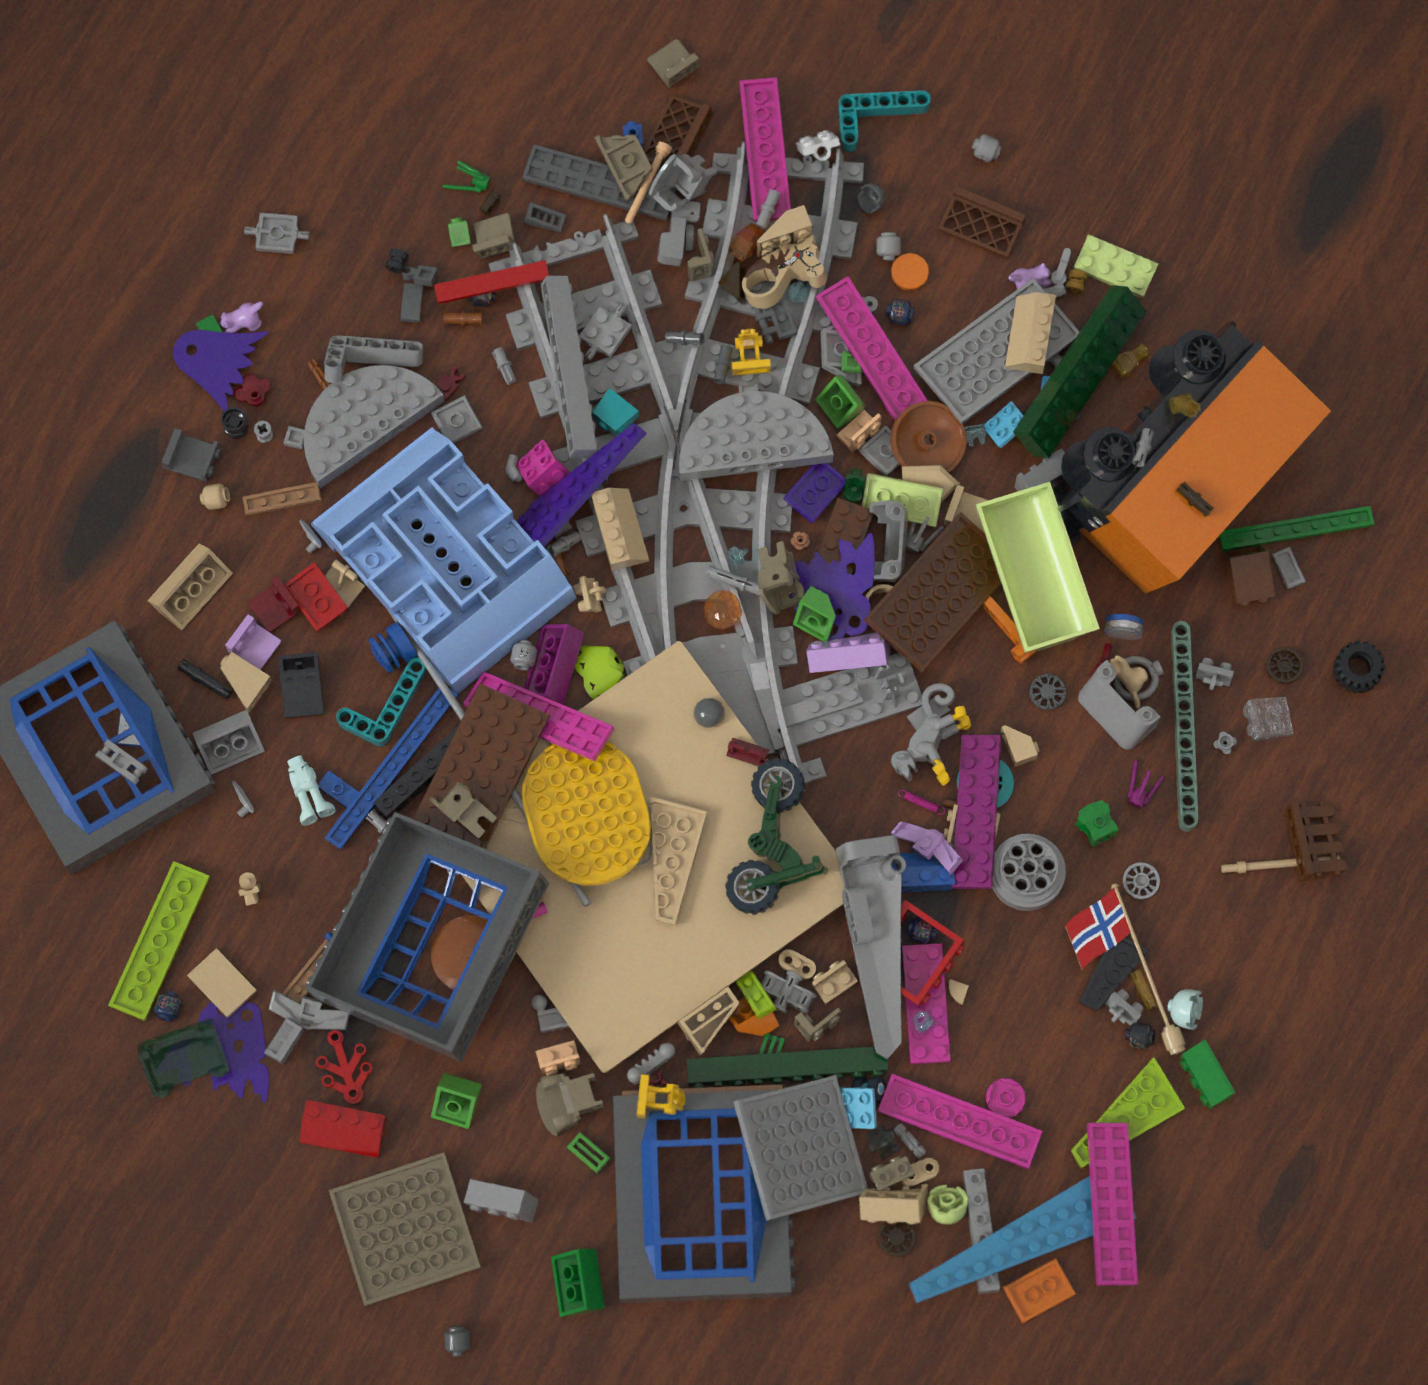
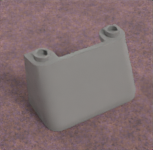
M897 501L870 503L869 513L877 515L878 523L887 524L884 562H875L873 581L898 582L904 575L908 511Z
M1106 660L1080 690L1078 700L1120 747L1129 750L1156 729L1160 716L1154 709L1148 706L1142 707L1135 712L1109 685L1115 679L1116 670Z

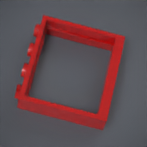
M904 900L901 904V924L911 911L955 941L917 997L901 987V995L920 1008L922 1004L925 1005L930 1000V992L933 988L937 989L943 980L941 977L944 972L948 973L954 965L952 961L956 955L960 956L965 948V941Z

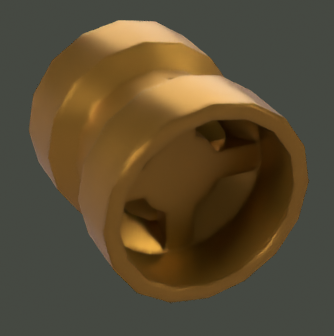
M1072 269L1069 272V282H1067L1065 290L1072 294L1081 295L1084 292V282L1087 281L1088 274L1081 270Z

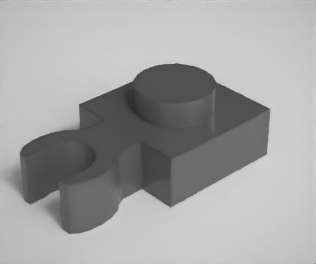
M419 265L418 269L406 266V273H402L404 280L414 279V284L433 286L438 270L436 267Z

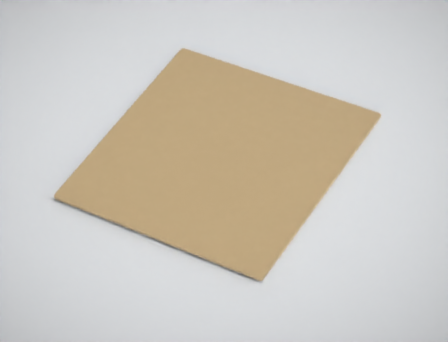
M680 641L671 645L578 710L614 727L615 730L607 742L615 745L633 763L640 780L650 822V796L707 811V817L676 925L673 926L656 921L652 825L648 847L639 863L630 872L606 884L580 885L591 901V904L587 907L583 905L569 882L554 875L542 863L535 850L528 822L521 823L500 819L486 850L540 871L549 882V886L541 902H544L548 913L532 919L516 952L602 1073L610 1071L844 904L842 899L844 886L836 851L800 802L796 807L795 805L791 807V810H785L781 813L780 840L788 843L800 855L804 865L812 863L813 856H819L822 865L828 868V873L784 886L778 892L779 897L773 903V907L766 909L764 913L760 912L757 915L745 914L731 904L726 895L725 883H727V876L731 874L733 867L739 866V863L743 861L748 862V860L761 861L769 865L776 872L782 871V867L766 857H758L748 845L749 837L754 833L760 832L765 811L752 793V776L754 772H757L758 766L726 756L728 744L732 737L754 745L757 744ZM704 698H714L721 702L725 708L724 720L712 728H705L699 725L694 718V708ZM539 739L519 783H524L527 770L533 760L552 743ZM778 772L771 774L774 778L779 776ZM768 777L765 784H770L772 779ZM516 786V790L522 797V787ZM764 788L765 793L768 795L769 788ZM512 797L508 803V806H514L516 804ZM518 806L512 809L506 807L503 815L522 819L524 817ZM754 873L749 874L746 877L753 878ZM463 876L471 889L474 890L476 881ZM744 878L741 880L739 886L746 885ZM482 884L478 899L488 913L491 914L502 892ZM739 889V894L742 897L747 892V889ZM752 893L745 900L754 901ZM761 893V895L757 897V900L760 899L764 894Z

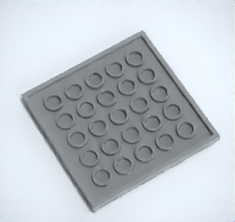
M836 1075L734 1102L766 1221L861 1195L864 1189H868Z

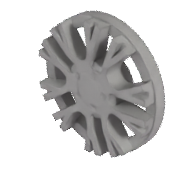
M1135 863L1129 866L1123 875V887L1127 894L1135 899L1141 900L1152 897L1160 885L1158 872L1147 863ZM1138 866H1140L1141 873L1137 872ZM1144 867L1150 869L1148 874L1143 873ZM1132 869L1136 875L1131 876L1128 872ZM1154 873L1155 876L1149 879L1148 876ZM1126 878L1133 879V882L1126 881ZM1157 881L1156 887L1150 885L1149 882ZM1132 884L1134 888L1129 890L1127 885ZM1136 888L1139 889L1137 895L1134 894ZM1145 890L1147 895L1141 896L1140 891Z

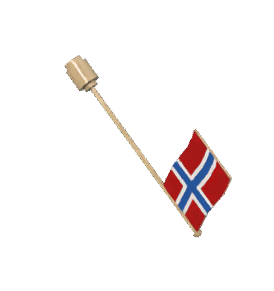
M1113 884L1111 886L1112 890L1101 900L1076 914L1065 925L1080 967L1083 970L1094 958L1115 947L1131 933L1166 1024L1161 1036L1167 1052L1169 1051L1171 1055L1181 1053L1186 1050V1043L1180 1027L1169 1024L1117 887L1119 885Z

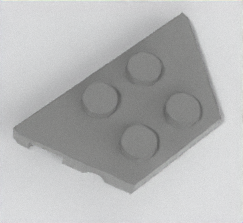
M829 326L822 329V368L836 376L843 375L847 382L860 387L862 384L861 373L841 372L842 353L851 352L835 327Z

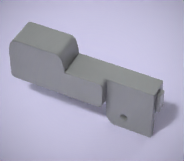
M690 201L687 204L685 203L680 211H671L670 232L662 233L660 237L658 262L674 266L681 265L686 222L696 223L699 220L700 202Z

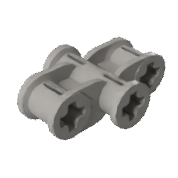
M787 971V977L783 979L772 972H764L765 976L761 985L767 995L775 999L773 1004L777 1012L786 1014V1008L789 1005L802 1013H809L808 1008L812 1000L816 999L817 996L811 991L798 986L799 982L803 980L800 975Z

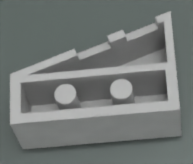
M1059 449L1050 458H1044L1043 462L1038 466L1035 464L1029 468L1031 471L1025 475L1022 472L1019 473L1016 477L1015 489L1021 491L1047 482L1051 483L1052 489L1057 487L1058 483L1064 479L1061 471V462L1065 452Z
M470 1179L464 1203L470 1206V1210L476 1212L485 1210L491 1215L500 1216L501 1214L513 1220L520 1219L533 1223L539 1199L524 1190Z

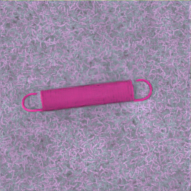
M904 791L906 792L904 799L934 813H937L939 807H942L913 793Z

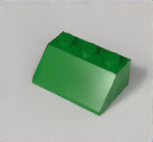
M1206 1040L1181 1055L1180 1065L1185 1072L1188 1071L1190 1074V1083L1194 1089L1199 1090L1201 1094L1199 1098L1204 1107L1208 1106L1209 1110L1232 1098L1235 1091Z
M596 1248L576 1249L551 1257L560 1317L592 1313L605 1309Z

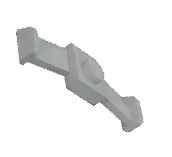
M275 989L273 990L269 1010L285 1019H289L307 1030H346L350 1014L338 1009H321L322 1002L303 996L300 1004Z

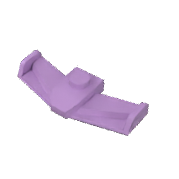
M900 821L891 832L897 838L914 843L912 846L914 851L929 860L934 855L950 875L963 861L945 840L944 835L936 829L928 830Z

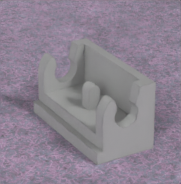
M286 1018L264 1054L283 1065L304 1033L303 1028Z

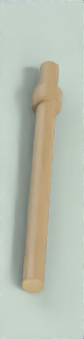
M1330 855L1317 856L1318 861L1331 860ZM1296 859L1250 863L1239 861L1236 864L1221 865L1222 873H1246L1249 870L1297 866Z

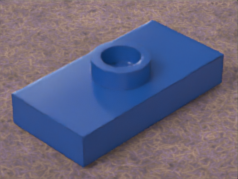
M330 771L325 774L318 784L320 790L345 808H348L359 793Z

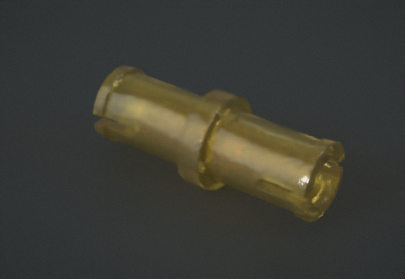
M1142 970L1134 971L1135 974L1132 972L1130 976L1137 988L1136 993L1140 995L1146 1010L1154 1009L1153 1006L1156 1008L1158 1004L1151 992V985H1148Z

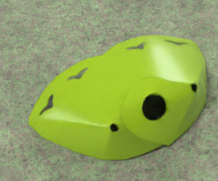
M580 646L582 653L580 656H577L575 669L584 677L585 690L594 700L598 695L603 694L625 678V673L622 674L624 672V664L612 647ZM615 657H617L620 664L615 661ZM580 662L585 663L584 669L582 668ZM590 682H591L592 684H595L593 690H592V686L590 685Z

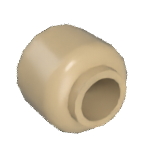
M222 484L208 485L204 487L202 494H200V501L208 510L225 508L230 501V493L228 488Z

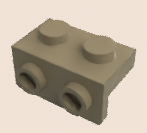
M898 1156L891 1159L890 1164L885 1166L881 1164L872 1168L869 1177L872 1183H875L877 1190L880 1191L913 1176L914 1171L907 1156L903 1158Z

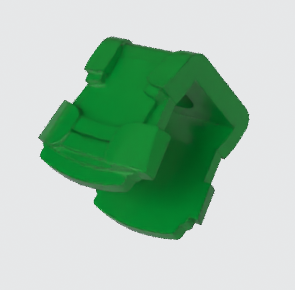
M1103 800L1093 802L1079 811L1077 823H1075L1081 832L1084 831L1088 836V841L1092 848L1111 838L1117 837L1119 831L1117 825L1111 819L1108 803L1106 804Z

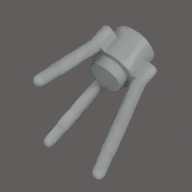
M926 517L918 533L914 535L916 523L912 522L907 536L906 548L916 554L919 551L923 552L926 546L944 529V526L936 530L923 543L924 539L921 537V534L930 518Z

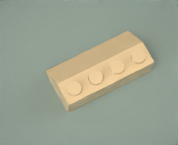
M1035 292L1017 296L1005 368L1043 374L1056 295Z
M607 488L595 491L591 495V500L611 570L614 571L648 562V554L629 489Z
M198 544L149 598L148 602L180 630H183L233 573L209 548Z

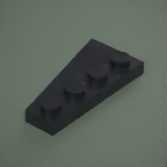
M1124 938L1115 947L1102 954L1078 1003L1094 1011H1097L1141 961L1133 941ZM1140 945L1143 956H1145L1149 949Z

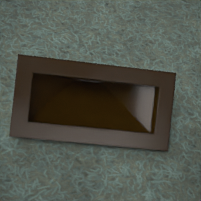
M737 262L721 278L718 284L739 303L744 305L746 304V296L742 287V281L745 277V268L740 262Z

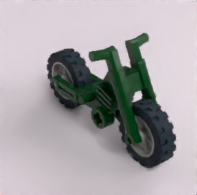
M773 758L774 760L772 761L767 760L765 764L758 766L757 772H754L752 776V793L765 811L762 828L759 833H754L749 837L748 845L758 857H766L768 860L780 865L782 871H773L769 865L758 860L743 861L739 863V866L733 867L731 874L727 876V883H725L726 895L731 904L745 914L757 915V913H764L766 909L773 907V903L779 897L778 892L784 886L828 873V868L822 865L819 856H813L812 863L804 865L800 855L788 843L780 840L781 813L785 810H791V807L794 805L796 807L799 804L798 801L803 798L805 790L804 776L799 768L787 759ZM779 772V776H775V778L771 775ZM785 772L790 778L782 781L783 773ZM770 777L772 779L770 784H765L766 779ZM792 781V788H787L785 784ZM764 788H769L768 795L765 793ZM754 873L753 878L746 877L747 875ZM744 878L746 885L739 886L741 880ZM739 889H747V892L741 897ZM752 893L754 901H747L745 899ZM761 893L764 894L760 899L757 900V897L760 896Z

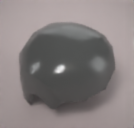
M869 183L861 187L863 190L858 194L857 199L862 210L868 214L880 210L885 203V194L882 188L875 183Z
M704 698L694 708L696 722L705 728L715 727L724 720L725 708L721 702L714 698Z

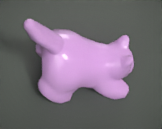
M1044 263L1030 269L1019 268L1009 276V280L1015 282L1017 289L1032 278L1041 287L1051 285V280L1048 279L1050 270Z
M260 301L256 304L248 302L233 312H223L220 324L222 327L227 328L225 333H236L244 327H247L250 331L258 330L262 322L257 311L261 309L263 302Z

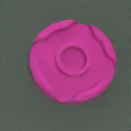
M1002 1078L995 1081L989 1086L986 1093L988 1109L1007 1118L1017 1116L1025 1105V1092L1021 1085L1012 1079Z

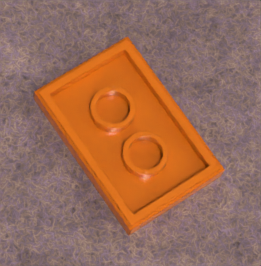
M1057 1259L1046 1263L1003 1287L1022 1324L1076 1295Z

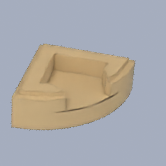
M950 979V994L955 1002L962 1005L969 985Z

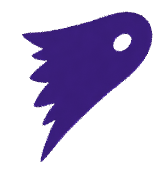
M207 330L189 331L176 341L173 349L174 360L178 367L203 387L219 404L221 409L225 411L228 409L225 393L233 395L229 382L242 384L243 378L237 369L249 367L253 364L243 354L254 351L255 348L249 346V344L261 339L269 331L256 333H223ZM189 345H195L197 352L194 355H188L186 348Z

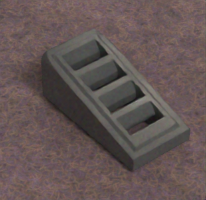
M531 202L527 208L523 223L561 233L566 215ZM533 212L536 213L535 218L531 217ZM540 214H543L542 220H539ZM551 216L550 222L547 223V217ZM555 218H559L557 226L553 225Z

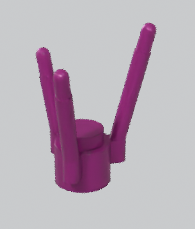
M1135 760L1127 798H1130L1128 801L1130 804L1143 808L1144 805L1148 804L1149 799L1165 777L1161 776L1146 796L1147 792L1144 789L1151 775L1149 770L1140 789L1136 788L1134 791L1138 760Z

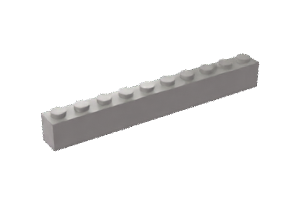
M546 276L541 283L569 458H589L598 450V440L595 439V423L592 421L591 416L592 405L589 404L588 399L589 387L586 386L585 381L586 370L583 369L584 356L583 352L580 351L581 338L577 333L578 320L574 315L575 303L571 298L572 285L569 283L568 276Z

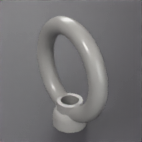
M1141 656L1125 658L1129 665L1141 664L1148 669L1151 676L1150 686L1145 691L1137 693L1140 701L1150 697L1158 687L1159 676L1164 674L1159 661L1151 662ZM1115 677L1113 686L1117 693L1123 698L1133 701L1130 692L1126 691L1122 687L1120 680Z

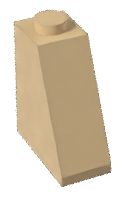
M231 652L229 656L226 655L223 658L220 668L243 706L250 713L272 680L269 675Z

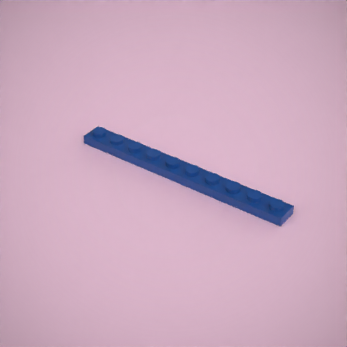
M440 688L325 836V840L339 850L343 849L375 807L373 802L391 786L451 707ZM450 689L454 697L457 699L458 694Z

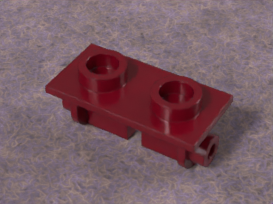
M732 737L728 744L726 756L759 766L765 764L770 749Z

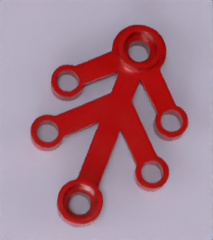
M332 1030L328 1034L327 1039L329 1044L335 1048L340 1067L329 1062L324 1056L317 1058L316 1065L320 1069H326L344 1078L346 1086L334 1081L331 1075H325L322 1078V1084L326 1088L331 1087L343 1093L344 1099L349 1104H357L363 1099L362 1086L367 1076L372 1073V1065L368 1062L361 1064V1073L355 1083L352 1075L361 1057L366 1054L367 1049L364 1044H357L354 1047L355 1053L348 1064L342 1046L344 1036L341 1031ZM334 1034L339 1035L337 1041L332 1040ZM363 1047L364 1051L362 1053H358L357 1048ZM321 1059L326 1061L324 1066L319 1065ZM365 1065L370 1066L368 1072L363 1071ZM327 1078L332 1079L329 1085L325 1084V1079ZM353 1090L357 1092L355 1097L350 1096V1092Z

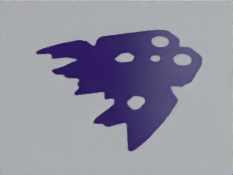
M871 533L867 535L857 550L854 549L849 541L839 539L841 554L839 563L833 560L831 564H828L818 552L814 553V559L810 561L809 565L803 561H795L797 574L799 575L798 581L803 585L805 593L811 586L821 590L828 595L834 613L838 608L842 610L841 615H836L835 613L834 624L837 625L838 631L835 635H830L828 641L842 639L845 632L854 636L864 632L868 624L863 620L870 613V603L868 598L864 597L862 593L872 586L874 578V541ZM852 562L856 564V573L854 575L848 574L846 568ZM795 593L790 595V599L795 597ZM799 604L794 606L796 611L798 609ZM855 615L860 618L861 623L859 627L852 628L849 625L848 621L851 616Z
M210 1002L199 1015L198 1022L201 1028L186 1029L162 1059L156 1073L159 1075L180 1068V1080L187 1087L197 1069L203 1068L204 1073L211 1072L214 1090L219 1085L223 1086L228 1083L231 1090L235 1091L240 1098H243L246 1080L249 1078L253 1084L254 1093H260L262 1102L265 1103L268 1096L269 1078L267 1067L258 1062L266 1056L264 1054L266 1046L259 1007L256 1004L245 1002L227 1018L225 1015H220L217 1012V1007ZM245 1009L253 1012V1018L248 1022L241 1019V1012ZM228 1023H233L234 1028L228 1029ZM237 1039L243 1041V1048L240 1053L234 1049L233 1043ZM193 1049H198L200 1052V1056L196 1061L188 1059V1055Z

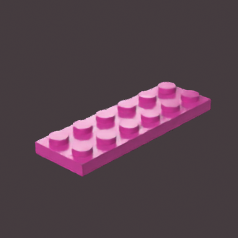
M942 944L902 946L905 989L917 997L943 960ZM944 974L941 977L943 979L937 989L933 988L930 992L931 998L925 1005L922 1004L919 1008L906 999L910 1065L950 1062Z

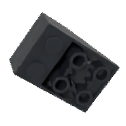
M318 653L278 656L285 718L323 715L324 706Z

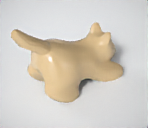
M1116 655L1114 659H1110L1111 665L1116 670L1115 677L1130 692L1136 709H1139L1140 700L1137 692L1142 688L1143 683L1147 681V672L1141 667L1131 668L1124 658Z

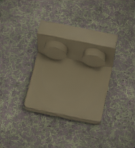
M675 39L648 58L649 64L668 88L699 68V58L695 53L690 55L678 39Z
M508 213L474 223L477 244L472 246L474 253L481 259L513 250L515 238L511 218Z
M698 229V244L702 257L696 256L687 261L690 282L711 277L712 269H715L713 253L709 251L708 236L703 234L702 229Z
M837 1008L815 1027H813L814 1022L807 1014L804 1016L800 1012L795 1016L794 1025L808 1042L812 1040L816 1042L824 1035L825 1029L828 1027L832 1029L840 1022L841 1010Z

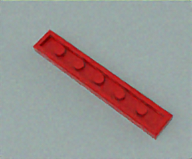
M546 260L439 283L435 284L434 287L438 304L542 282L546 276H549Z

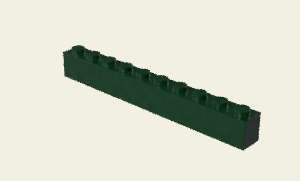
M875 1047L687 1059L688 1086H692V1088H705L704 1085L724 1087V1084L732 1083V1086H743L745 1082H752L753 1085H762L764 1081H772L774 1084L784 1083V1080L792 1079V1082H803L804 1078H812L815 1081L835 1075L837 1080L844 1079V1076L852 1075V1078H863L864 1074H872V1077L884 1076V1073H888V1059L877 1054Z

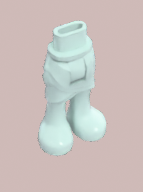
M301 755L288 760L290 782L302 809L300 815L301 824L307 826L318 820L306 792L311 793L319 817L324 818L336 812L334 805L326 802L319 791L313 768L309 767L307 762H304Z

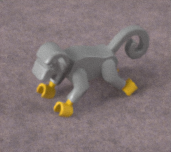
M937 683L925 689L922 695V706L927 715L925 722L911 737L908 750L895 752L891 757V764L896 773L904 776L908 782L913 778L911 770L918 773L916 762H929L934 766L932 770L936 773L938 781L943 786L950 781V777L937 752L941 739H946L958 733L960 729L968 730L971 727V722L964 706L956 707L955 715L949 714L942 718L933 713L930 706V697L933 693L942 691L947 694L946 698H942L940 695L934 697L936 703L940 706H949L954 702L955 693L946 684ZM955 720H959L960 724L958 725L953 723H955Z

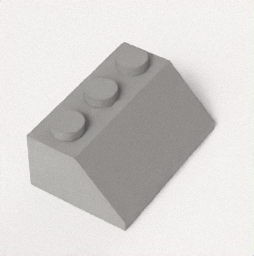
M247 710L192 733L211 775L265 752Z

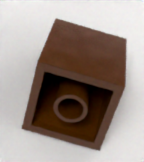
M1259 546L1222 554L1235 603L1245 606L1251 604V601L1254 600L1266 602L1270 600V597H1275L1267 550Z

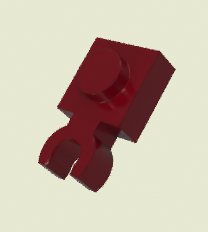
M457 367L452 368L449 377L444 374L434 384L442 392L445 401L459 389V385L456 383L462 382L465 379V373L455 376V373L458 371Z

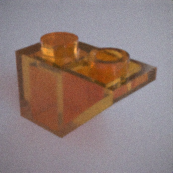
M753 223L748 224L736 233L728 253L744 262L756 250L757 240L766 231Z

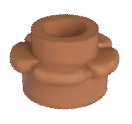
M796 532L793 534V538H791V544L796 549L803 550L810 544L809 535L805 532Z

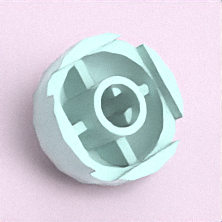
M1184 989L1179 991L1173 1000L1170 999L1168 1011H1171V1018L1175 1024L1191 1030L1197 1027L1194 1023L1196 1018L1200 1020L1203 1006V997H1199V994H1202L1201 991Z

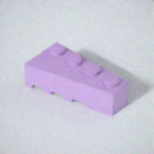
M878 633L826 642L815 641L808 645L807 648L810 673L887 665L891 654L890 644Z

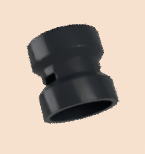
M392 248L389 254L391 258L387 260L385 268L393 273L402 274L405 268L404 263L407 262L409 255L403 250Z

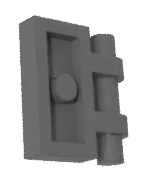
M785 298L780 299L774 306L769 307L766 312H763L760 308L754 309L756 322L760 324L762 330L760 333L762 338H765L766 344L774 342L773 334H777L779 340L797 335V330ZM771 318L774 326L768 327L767 319Z

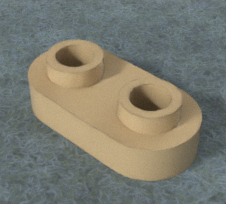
M790 949L782 951L779 955V965L784 970L792 971L800 975L804 980L811 979L815 975V963L805 956ZM791 958L792 963L787 964L785 959ZM804 967H808L810 971L808 973H804L802 969Z
M926 1158L912 1164L914 1179L907 1178L901 1182L905 1186L914 1187L936 1177L939 1172L938 1162L932 1158ZM932 1165L933 1170L927 1171L925 1166Z

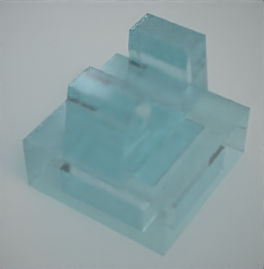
M983 424L964 427L969 446H973L974 438H979L980 444H985L986 430Z

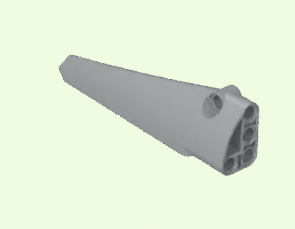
M896 835L851 841L842 844L836 849L844 886L842 899L876 1053L886 1059L902 1043L900 966L901 879L906 862L900 857ZM891 863L896 865L897 870L892 868Z

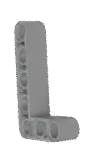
M333 336L329 341L324 361L325 380L329 383L341 381L346 362L410 367L420 366L423 363V345L416 341Z

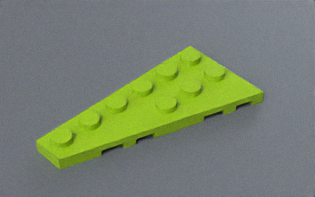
M1153 1057L1096 1123H1128L1130 1141L1183 1111L1185 1107ZM1087 1133L1071 1150L1081 1169L1089 1165Z

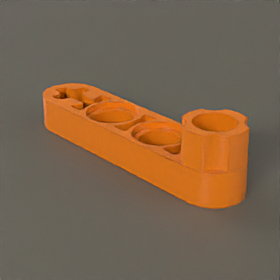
M989 596L982 604V607L1016 645L1010 651L1013 657L1022 664L1037 651L1024 652L1015 623L995 600Z

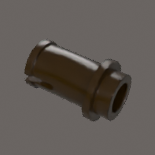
M493 190L487 193L488 197L479 208L487 216L490 215L496 203L500 202L501 196Z

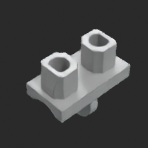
M1204 658L1202 663H1199L1195 679H1200L1204 683L1210 684L1209 690H1213L1215 685L1229 687L1234 671H1231V664L1223 662L1219 668L1213 666L1212 659Z
M1123 989L1117 993L1113 992L1105 1004L1110 1008L1109 1012L1114 1015L1111 1019L1113 1023L1119 1019L1123 1024L1126 1022L1131 1026L1133 1022H1137L1142 1016L1141 1012L1144 1008L1138 1002H1135L1132 1006L1126 1002L1129 995Z

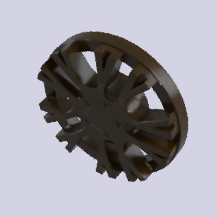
M1282 647L1274 650L1268 656L1266 670L1271 679L1281 684H1288L1295 681L1301 675L1303 661L1295 650ZM1286 651V657H1282L1280 652ZM1292 653L1294 655L1290 660L1288 657ZM1276 654L1279 660H1277L1273 655ZM1298 659L1299 664L1294 665L1292 661ZM1270 660L1275 661L1276 665H1270ZM1289 672H1292V673L1295 674L1296 676H1294L1293 678H1291V677L1289 676ZM1280 673L1281 677L1278 678L1275 676V674Z
M887 1221L880 1227L877 1236L878 1244L886 1254L899 1257L907 1254L913 1248L915 1232L913 1227L907 1222H900V1230L896 1229L897 1223H893L894 1230H890L887 1227V1224H889ZM904 1225L910 1229L906 1233L902 1232ZM885 1229L890 1232L889 1235L883 1233L882 1230ZM912 1234V1238H905L904 1236ZM881 1236H886L888 1241L882 1243ZM904 1241L911 1242L909 1248L903 1244ZM890 1242L892 1245L886 1249L884 1246ZM899 1245H902L904 1252L900 1251ZM893 1246H896L897 1253L890 1252Z

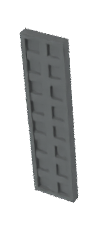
M534 144L522 180L525 182L625 210H630L641 188L640 186L633 197L627 202L609 165ZM653 178L637 213L667 221L670 211L666 210L649 195L650 187L655 179ZM674 186L671 191L675 194L677 188Z

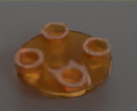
M720 590L711 594L704 606V616L707 622L718 629L732 626L742 614L738 598L732 592Z

